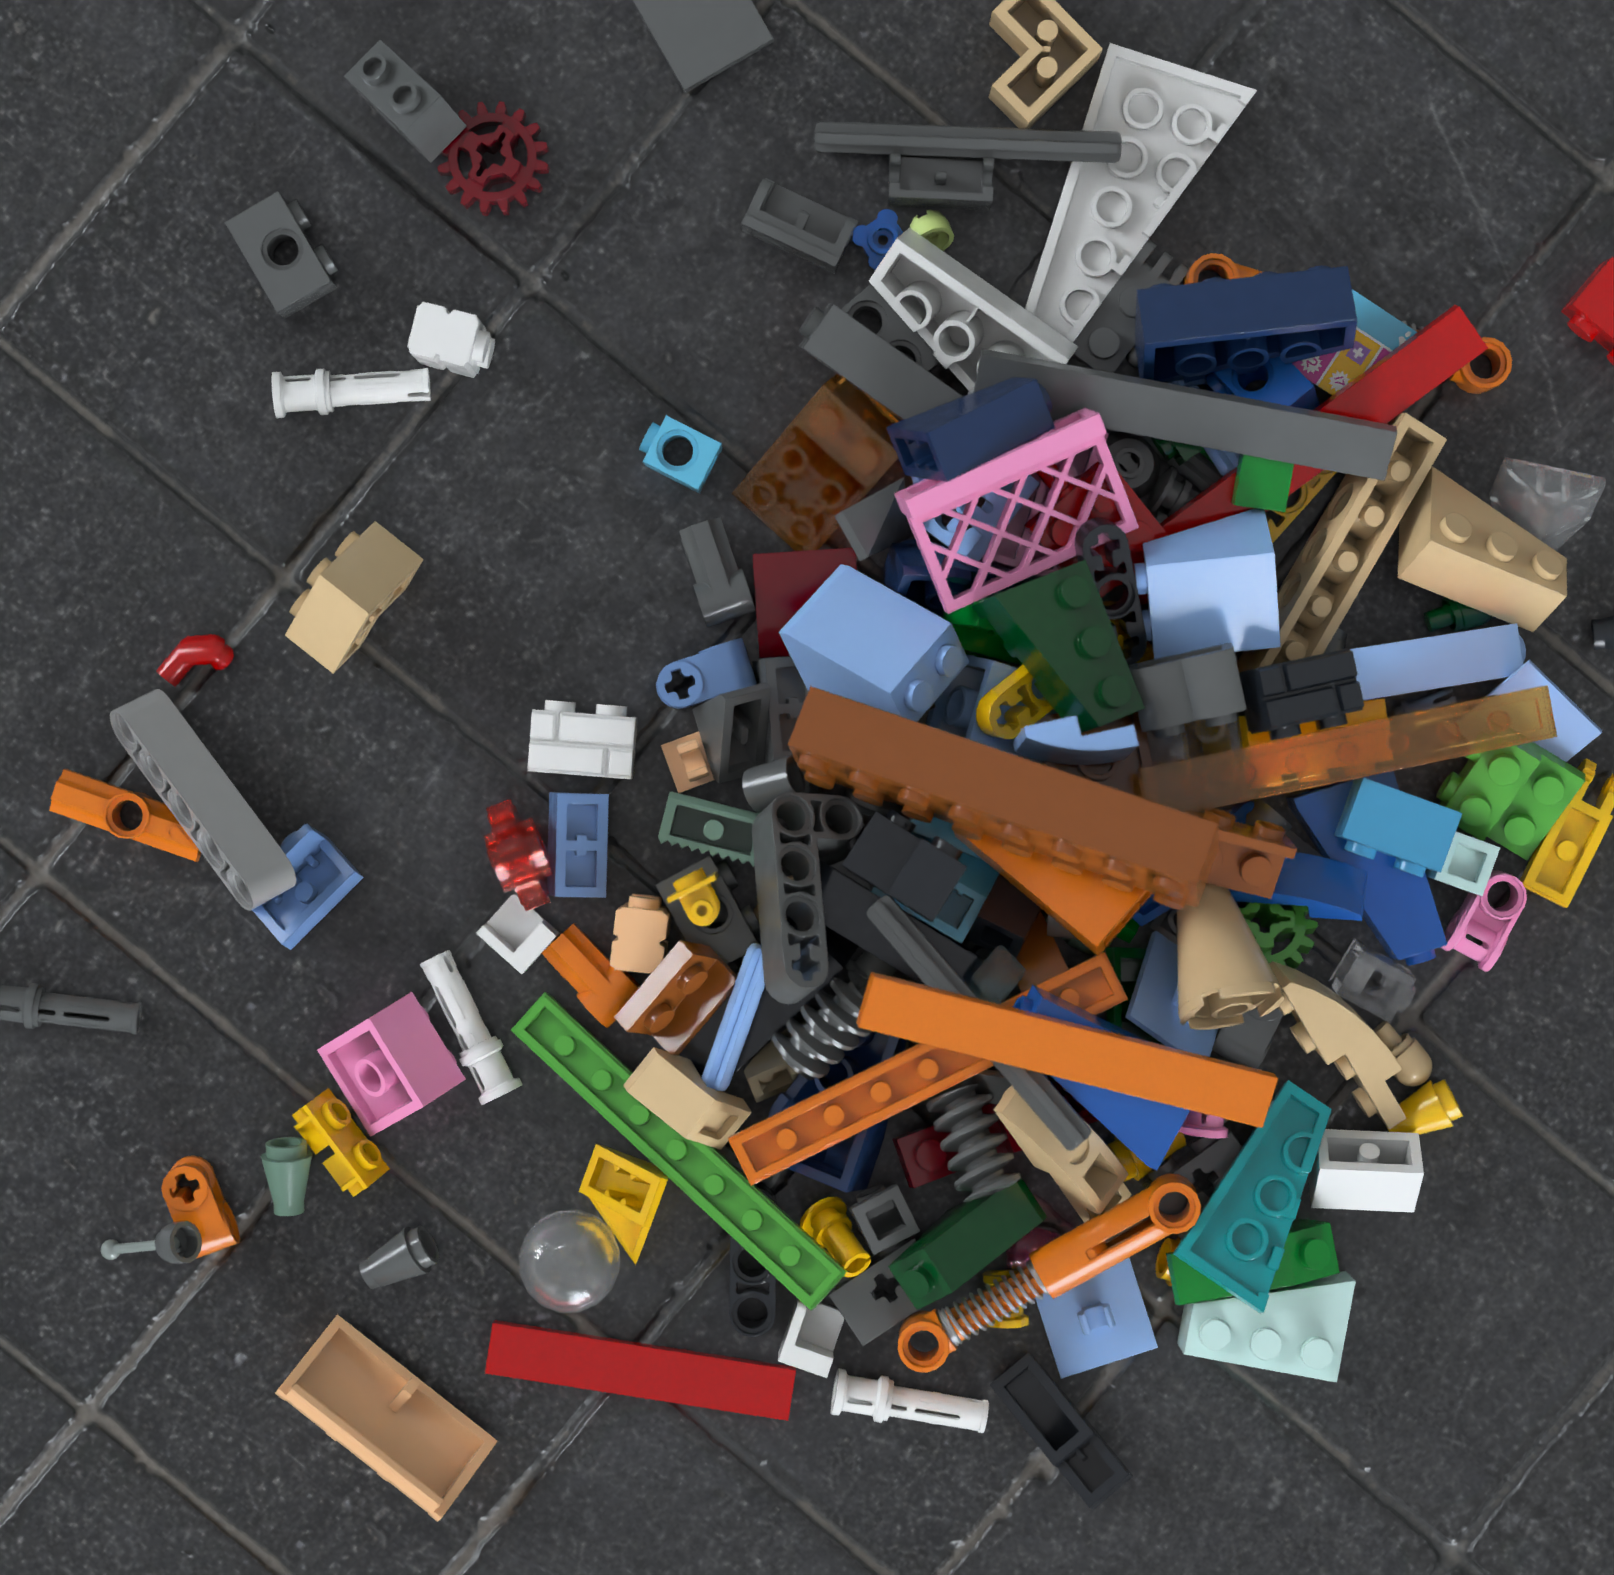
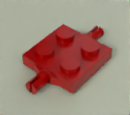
M1099 461L1083 474L1074 478L1091 484L1100 464ZM1056 463L1048 466L1057 471L1059 469ZM1040 470L1035 472L1050 490L1055 476L1052 477L1050 474ZM1118 472L1139 528L1125 534L1128 539L1135 575L1134 564L1144 563L1143 543L1168 536V534ZM1104 478L1101 489L1110 492L1107 481ZM1064 481L1053 510L1077 519L1088 489ZM1098 494L1087 521L1097 517L1109 519L1113 523L1120 521L1121 518L1114 500ZM1041 511L1023 525L1031 535ZM1050 515L1039 545L1052 550L1065 546L1074 524ZM1106 543L1093 548L1102 557L1104 567L1113 566L1106 560L1104 550ZM1077 556L1057 564V568L1060 570L1078 563ZM1110 580L1106 582L1099 591L1100 597H1104L1114 587L1122 585V581ZM1147 594L1139 595L1141 605L1148 603Z

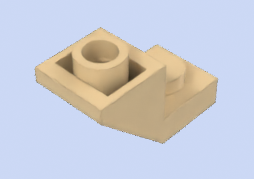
M655 1047L652 1048L623 1084L630 1095L681 1136L720 1150L729 1141L728 1137L734 1135L752 1113L744 1099L707 1087L690 1059L679 1055H671L669 1052Z

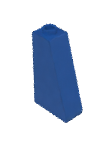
M1382 767L1375 769L1373 773L1356 775L1287 797L1290 810L1324 858L1336 860L1367 871L1368 881L1362 917L1388 956L1396 960L1405 959L1407 966L1436 958L1434 949L1448 944L1426 873L1421 878L1393 868L1396 858L1378 851L1374 860L1346 851L1344 848L1347 840L1334 836L1354 778L1364 777L1399 790L1393 768Z
M1032 985L1026 997L1021 995L1013 1005V1008L1144 1040L1035 985ZM1052 1076L1139 1159L1156 1171L1190 1112L1188 1109Z

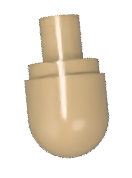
M1387 1020L1374 1028L1373 1031L1389 1048L1403 1069L1393 1075L1395 1079L1401 1084L1410 1087L1419 1086L1426 1082L1432 1073V1060L1416 1038H1411L1408 1033L1399 1035Z

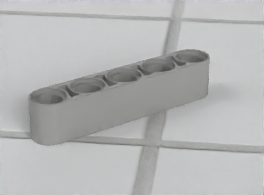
M154 689L111 711L110 722L122 746L230 893L244 909L251 911L296 885L295 871L286 854L170 698L162 690Z

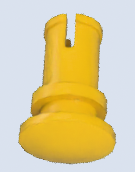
M827 1197L814 1203L805 1211L800 1220V1227L813 1237L820 1246L826 1248L830 1255L848 1271L845 1277H855L868 1268L871 1263V1256L864 1250L851 1231L852 1223L846 1215L847 1207L844 1201L838 1197Z

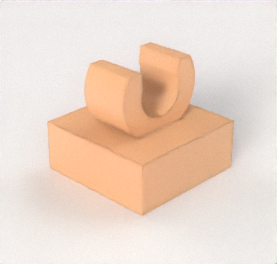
M699 731L661 745L678 793L715 780Z

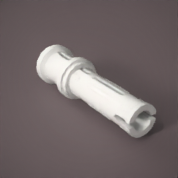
M325 368L316 369L315 373L311 375L283 376L281 371L272 372V397L276 418H284L287 412L317 410L320 415H328L329 412L334 411V407L348 405L431 401L428 368L406 371L331 375L330 371H325Z
M447 950L422 962L420 966L430 981L441 1008L463 1051L459 1053L461 1057L459 1061L462 1066L469 1067L481 1092L478 1098L480 1104L484 1105L522 1086L520 1078H513L500 1051L504 1046L501 1039L498 1040L496 1036L491 1037L479 1010L456 967L457 965L451 951Z
M838 1368L831 1400V1415L839 1416L842 1411L872 1416L874 1422L879 1423L887 1421L889 1416L935 1425L975 1430L979 1433H984L989 1403L986 1399L978 1400L940 1392L894 1386V1381L890 1380L888 1376L881 1375L878 1380L847 1375L846 1369Z

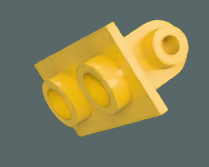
M700 868L675 880L672 884L676 892L666 898L668 903L679 898L689 920L693 924L698 926L711 924L720 912V901L711 885V882L717 880L719 874L716 871L706 876L703 868Z
M329 1088L292 1115L298 1123L294 1128L307 1140V1144L315 1154H318L328 1145L334 1151V1154L322 1164L343 1192L348 1189L354 1197L390 1169L382 1159L378 1147L366 1138L351 1118L347 1106L337 1099Z

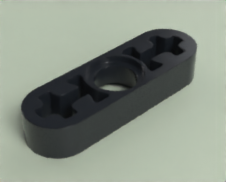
M1102 517L1092 518L1082 524L1076 533L1075 550L1078 562L1086 560L1098 592L1110 580L1122 581L1124 591L1120 600L1113 605H1104L1109 619H1118L1120 628L1131 637L1124 641L1122 652L1128 665L1135 664L1143 657L1146 651L1147 636L1128 539L1125 533L1111 520ZM1104 533L1112 540L1105 544L1104 550L1106 560L1113 566L1104 567L1102 557L1093 548H1090L1098 544V535ZM1111 622L1116 637L1118 639L1116 626Z

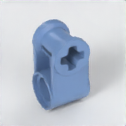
M738 638L699 651V654L666 665L658 675L656 689L663 703L668 707L681 709L706 702L723 693L757 685V681L743 639ZM679 671L682 678H692L694 685L687 689L688 697L686 699H679L676 692L667 693L665 685L672 681V672Z

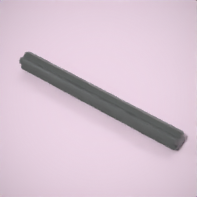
M820 121L815 127L814 145L817 151L829 153L883 155L896 153L911 156L1117 163L1121 157L1122 138L1119 132Z
M885 895L872 904L866 912L867 918L926 986L979 999L891 896ZM991 1061L1066 1150L1072 1151L1090 1136V1127L1043 1073Z

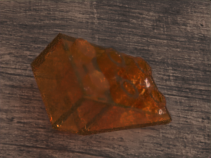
M835 374L821 386L732 494L795 551L819 550L840 527L834 516L865 499L899 461L886 428L899 422V420L878 402L838 374Z

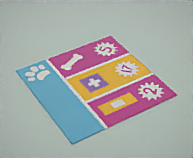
M1353 289L1352 293L1357 315L1354 347L1292 363L1309 381L1331 395H1334L1417 333Z

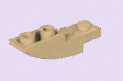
M1274 961L1269 963L1282 987L1284 1000L1278 1009L1284 1016L1290 1012L1292 1013L1297 1023L1290 1027V1030L1305 1053L1308 1054L1315 1050L1327 1065L1333 1062L1346 1081L1353 1077L1358 1088L1351 1093L1368 1118L1377 1114L1389 1129L1405 1120V1114L1385 1081L1403 1069L1383 1041L1359 1014L1331 989L1294 968Z
M1012 1086L1004 1092L1001 1101L994 1111L1032 1165L1052 1176L1084 1223L1130 1198L1132 1194L1123 1183L1128 1176V1172L1091 1127L1090 1136L1072 1151L1066 1150Z

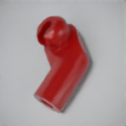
M216 634L187 636L179 642L156 672L176 687L194 665L210 664L215 670L227 668L233 660L234 651L231 646L225 644L224 638Z

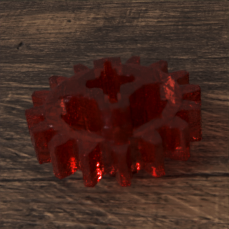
M511 799L487 807V818L492 827V833L484 835L483 838L486 843L488 858L499 879L504 893L511 890L517 892L519 901L524 906L525 911L549 903V891L544 880L545 877L554 873L550 865L546 846L537 830L534 819L531 817L522 821Z

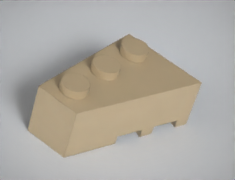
M1433 466L1430 468L1399 524L1398 578L1508 623H1517L1518 627L1534 632L1567 597L1566 557Z

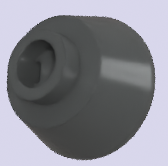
M1118 431L1108 435L1106 443L1117 471L1139 498L1144 496L1153 488L1159 478L1161 468L1159 454L1156 453L1154 448L1145 439L1136 434ZM1130 455H1133L1137 459V463H1135L1132 460ZM1119 465H1121L1126 472H1124Z

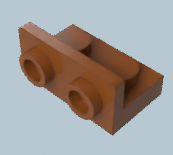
M1206 808L1204 814L1187 810L1186 813L1219 824V850L1207 883L1272 899L1285 857L1294 859L1297 847L1285 834L1286 830L1279 825L1263 820H1256L1254 826L1235 822L1236 817L1216 808Z
M679 940L614 1018L626 1032L652 1035L671 1055H679L730 996L737 975L710 946Z

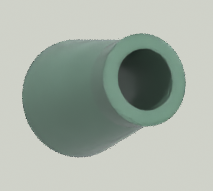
M280 1137L271 1139L265 1143L266 1152L261 1155V1160L273 1200L274 1214L278 1216L300 1215L305 1212L304 1200L313 1153L307 1150V1140L303 1138Z

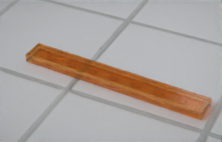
M1540 685L1137 768L1143 799L1185 813L1187 810L1197 812L1206 808L1226 806L1557 737L1548 685Z

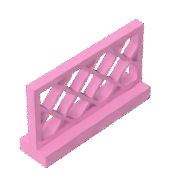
M1083 408L1054 421V429L948 482L925 479L894 493L901 512L907 517L945 612L948 614L1077 556L1075 550L1076 533L1081 525L1087 521L1098 494L1114 500L1121 518L1120 521L1114 524L1125 534L1139 528L1103 434H1106L1107 431L1100 413ZM1093 446L1100 464L1092 483L1089 484L1067 475L1075 455ZM1062 460L1058 471L1048 467ZM1039 470L1055 476L1044 506L1020 497L1027 476ZM1104 478L1107 481L1110 492L1101 489ZM1064 481L1088 489L1077 519L1053 510ZM1014 482L1010 492L1000 489ZM990 492L1008 498L996 527L971 518L979 498ZM1017 502L1041 511L1030 540L1005 531ZM966 504L962 514L952 510ZM941 514H946L959 520L948 549L931 543L924 527V522ZM1050 515L1074 524L1067 544L1056 550L1039 545ZM968 524L993 533L982 562L957 553ZM1104 533L1098 535V544L1090 548L1110 541V539ZM1002 537L1027 546L1019 566L1008 572L991 566ZM1036 550L1045 553V555L1032 560ZM935 551L945 555L941 566ZM954 559L979 568L971 588L952 596L946 578ZM988 572L998 575L985 581Z

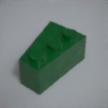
M1086 560L1011 588L971 606L981 619L986 618L1005 641L1003 647L1012 658L1017 656L1035 678L1036 682L1034 685L1061 718L1077 716L1080 733L1098 728L1145 708Z

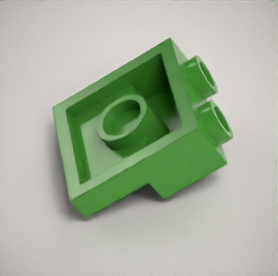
M1497 720L1488 734L1480 731L1475 736L1465 754L1469 761L1459 775L1452 771L1446 777L1436 797L1440 799L1441 806L1462 813L1458 824L1459 828L1481 841L1488 837L1527 861L1586 780L1585 773Z

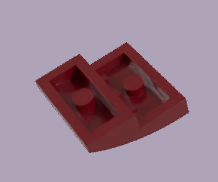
M853 548L752 554L759 658L790 656L779 631L840 564L848 565L857 570L856 553Z

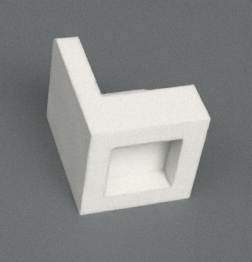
M516 894L510 896L490 920L476 932L479 937L521 974L535 962L541 953L560 934Z
M797 1298L778 1352V1362L827 1378L834 1359L833 1350L844 1322V1317L838 1308L820 1302L811 1311Z

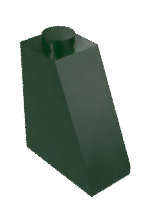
M1021 1178L1015 1184L1002 1191L976 1200L963 1202L947 1210L897 1257L888 1268L916 1310L953 1293L1043 1222L1047 1215Z

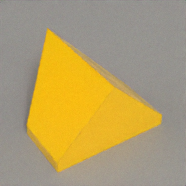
M596 1144L578 1192L589 1197L636 1265L668 1177L653 1163Z

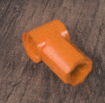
M575 923L568 927L541 953L578 992L576 996L584 1007L606 1028H609L616 1021L614 1018L640 987L638 982L627 971L614 970L615 968L610 966V960Z

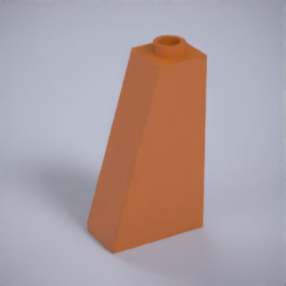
M954 832L957 839L1097 956L1104 951L1153 894V892L1135 886L1132 892L1115 889L1102 882L1103 875L1083 869L1081 875L1063 871L1052 865L1053 858L1033 852L1031 857H1023L1011 853L1001 847L1002 840L984 834L981 840H974Z

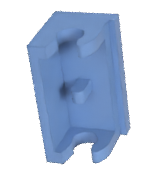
M549 792L548 895L554 897L606 898L609 794Z

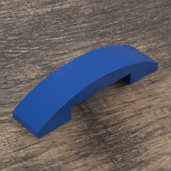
M1296 852L1294 859L1285 857L1272 899L1229 889L1236 902L1308 906L1310 918L1362 921L1368 873L1365 870L1336 860Z

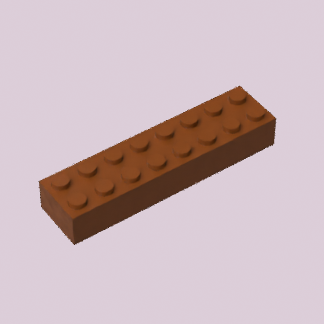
M810 686L788 742L789 749L800 771L805 773L803 778L814 785L833 789L836 783L853 789L852 795L863 802L882 806L885 800L903 806L902 813L915 820L931 823L933 817L952 823L951 829L964 837L981 840L984 834L1002 840L1001 847L1011 853L1023 857H1031L1032 853L1036 852L1053 858V866L1072 874L1081 875L1083 869L1103 875V883L1121 891L1132 892L1135 886L1153 892V899L1156 902L1170 908L1183 910L1185 904L1198 908L1219 850V824L812 686Z

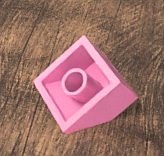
M412 992L317 1049L370 1137L423 1108L466 1080L457 1066L454 1055L446 1048L430 1022L428 1013L419 1004Z

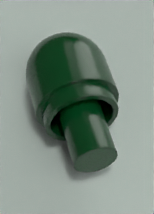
M1446 597L1442 599V607L1424 613V621L1430 632L1447 626L1454 632L1459 630L1464 632L1487 623L1493 617Z

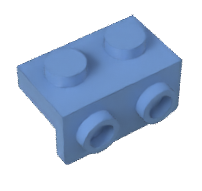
M304 824L299 830L289 834L283 840L280 847L293 866L296 875V885L252 909L276 939L290 950L364 878L327 836L309 824Z

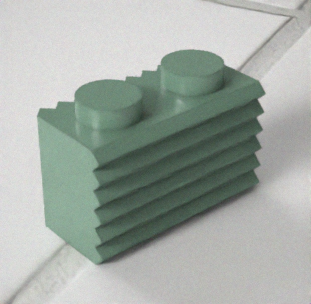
M671 791L669 792L658 839L661 844L668 840L671 846L679 843L682 849L689 846L691 851L699 848L702 854L706 851H709L711 856L719 853L722 859L729 856L732 862L739 858L742 864L749 861L753 867L755 865L752 824L759 813Z

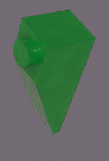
M1300 1218L1293 1220L1284 1246L1285 1251L1279 1268L1275 1272L1270 1290L1294 1286L1340 1273L1330 1222ZM1174 1252L1166 1253L1176 1305L1233 1296L1173 1255Z

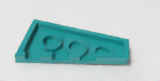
M1289 1080L1283 1084L1271 1102L1263 1128H1254L1200 1211L1196 1224L1187 1231L1173 1255L1260 1314L1264 1313L1275 1272L1279 1268L1285 1251L1284 1246L1292 1222L1296 1218L1301 1203L1300 1198L1308 1174L1312 1170L1332 1110Z

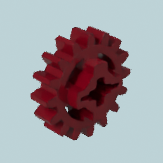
M483 101L477 103V116L471 118L464 110L459 111V117L467 127L440 153V155L448 158V162L437 166L441 176L454 177L445 186L450 195L463 191L460 203L466 209L471 207L475 201H478L480 212L483 216L489 215L492 205H498L504 216L509 215V202L516 200L522 207H527L529 204L524 193L528 189L541 193L543 188L535 176L536 174L549 173L550 170L546 162L538 160V156L549 152L547 142L533 141L541 132L540 126L536 122L524 127L525 111L519 108L510 117L507 113V106L502 101H499L495 113H489ZM498 126L493 133L480 136L474 133L485 127ZM520 138L524 141L527 148L528 159L526 167L515 158L514 151L519 144L518 140ZM501 149L500 153L505 161L504 164L499 166L493 163L486 169L487 164L482 157L486 151L490 154H495ZM461 151L471 158L473 166L468 173L469 178L467 181L460 169ZM509 182L513 185L502 191L489 192L492 185Z

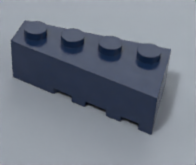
M1315 266L1306 271L1280 274L1276 272H1262L1253 277L1227 280L1215 277L1200 283L1183 285L1161 283L1147 289H1138L1136 294L1135 350L1139 377L1164 383L1183 379L1186 387H1192L1207 383L1205 376L1207 373L1232 368L1236 370L1237 375L1258 371L1257 368L1266 364L1270 358L1280 356L1281 361L1288 364L1353 348L1357 315L1348 266L1334 268Z

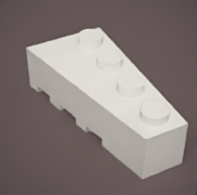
M908 228L896 238L869 279L873 287L913 332L917 331L934 351L933 355L944 368H949L969 390L968 395L973 393L982 349L1067 364L1078 349V346L911 228Z

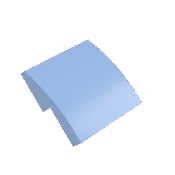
M1077 716L1025 726L1013 741L1016 753L1046 762L1074 765L1122 761L1139 746L1134 725L1081 736Z

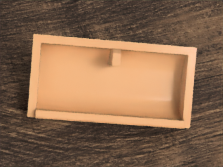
M338 1314L275 1392L281 1399L287 1401L324 1430L329 1437L338 1441L376 1471L381 1478L390 1482L428 1512V1515L437 1522L445 1515L498 1442Z

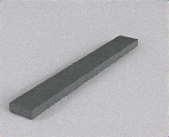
M982 349L973 390L974 393L1013 377L1035 378L1050 396L1052 402L1050 415L1052 419L1058 420L1078 410L1087 408L1100 413L1105 429L1383 481L1386 478L1397 436V428L1394 425L988 349Z

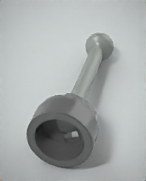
M189 1221L172 1222L158 1232L155 1240L120 1244L113 1239L106 1240L101 1245V1254L105 1259L113 1260L124 1253L156 1250L163 1261L172 1264L190 1263L198 1257L201 1251L202 1239L198 1228Z

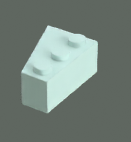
M1346 1271L1302 1284L1271 1289L1268 1293L1269 1298L1264 1313L1261 1314L1235 1296L1185 1304L1177 1344L1184 1355L1337 1383L1356 1281Z

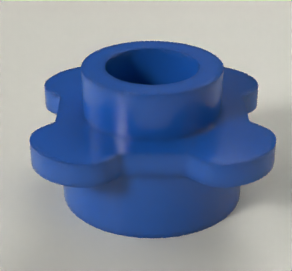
M889 209L881 210L876 220L867 226L859 225L853 231L852 239L854 244L863 248L864 253L869 258L868 264L873 270L877 269L896 238L903 233L897 224V214ZM882 235L888 238V242L885 245H881L878 242V238Z

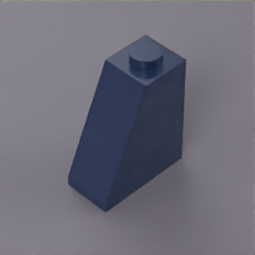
M1013 377L894 423L886 428L906 476L948 482L1054 429L1055 425L1050 415L1052 402L1046 389L1035 378Z

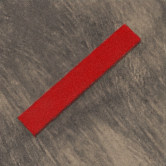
M494 1320L485 1374L788 1421L796 1367Z

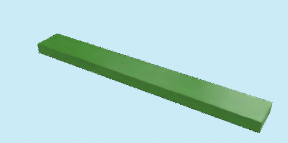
M544 992L511 1029L519 1039L811 1311L819 1305L848 1272L755 1184L751 1186L747 1177L716 1148L684 1138L630 1095L623 1084L632 1075L633 1071L549 993Z

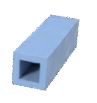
M1517 623L1350 649L1353 651L1358 673L1356 680L1360 682L1363 700L1509 677L1523 665L1526 658L1525 643L1519 635Z

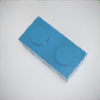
M1355 777L1334 836L1347 840L1344 848L1346 851L1374 860L1377 851L1396 858L1393 868L1423 878L1426 869L1436 872L1442 871L1462 813L1367 778Z

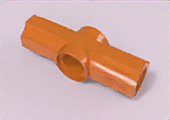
M63 769L60 778L55 784L49 811L109 831L118 838L132 839L195 862L199 861L202 853L164 802L152 799V797L145 793L132 792L78 772ZM128 801L137 803L143 814L140 825L134 830L127 828L122 823L120 817L121 809Z

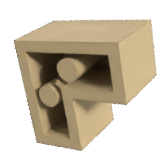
M1003 0L992 11L989 25L1020 58L992 85L988 98L1018 128H1031L1097 63L1103 48L1055 0Z
M376 521L361 535L355 531L351 532L336 550L335 556L337 558L333 562L328 558H324L315 567L307 579V583L312 586L311 590L309 588L306 589L289 611L295 618L285 636L333 674L361 647L377 618L406 590L424 560Z

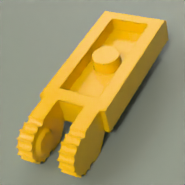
M1584 759L1578 766V769L1585 773L1586 781L1535 849L1520 878L1525 889L1564 908L1570 905L1613 818L1610 815L1614 808L1613 773L1605 781L1595 807L1582 801L1597 768V764L1588 759Z

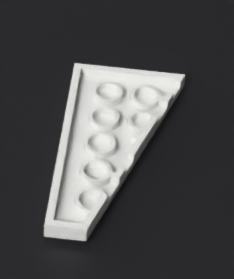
M1110 43L1082 130L1119 132L1122 138L1121 157L1117 163L1071 162L1025 309L1065 338L1074 342L1257 90Z

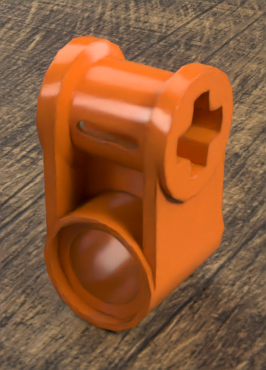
M194 1155L178 1160L163 1179L162 1195L173 1222L189 1221L198 1228L201 1234L202 1246L196 1259L240 1243V1233L236 1219L229 1204L225 1201L211 1164L204 1158ZM184 1174L188 1181L197 1179L199 1182L194 1192H192L189 1186L180 1187L178 1184Z

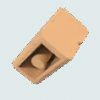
M632 894V896H629V902L621 905L616 910L613 934L617 937L612 941L610 966L614 967V970L651 974L667 956L669 941L666 938L670 933L671 913L666 906H661L662 897Z

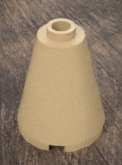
M1206 883L1198 908L1185 904L1183 910L1177 909L1178 1014L1182 1025L1188 1021L1190 1029L1195 1030L1218 1029L1244 1023L1242 1014L1257 1008L1261 1017L1281 1006L1284 1000L1282 987L1229 889Z

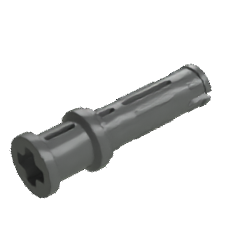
M31 983L29 987L0 984L1 1021L24 1023L26 1029H35V1027H40L42 1023L88 1029L127 1032L133 1035H138L142 1021V1002L136 1001L135 1003L89 996L46 992V988L42 987L39 983Z

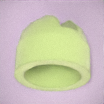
M929 209L926 210L927 215H923L920 218L916 215L910 224L912 230L942 251L951 245L954 240V234L943 214Z

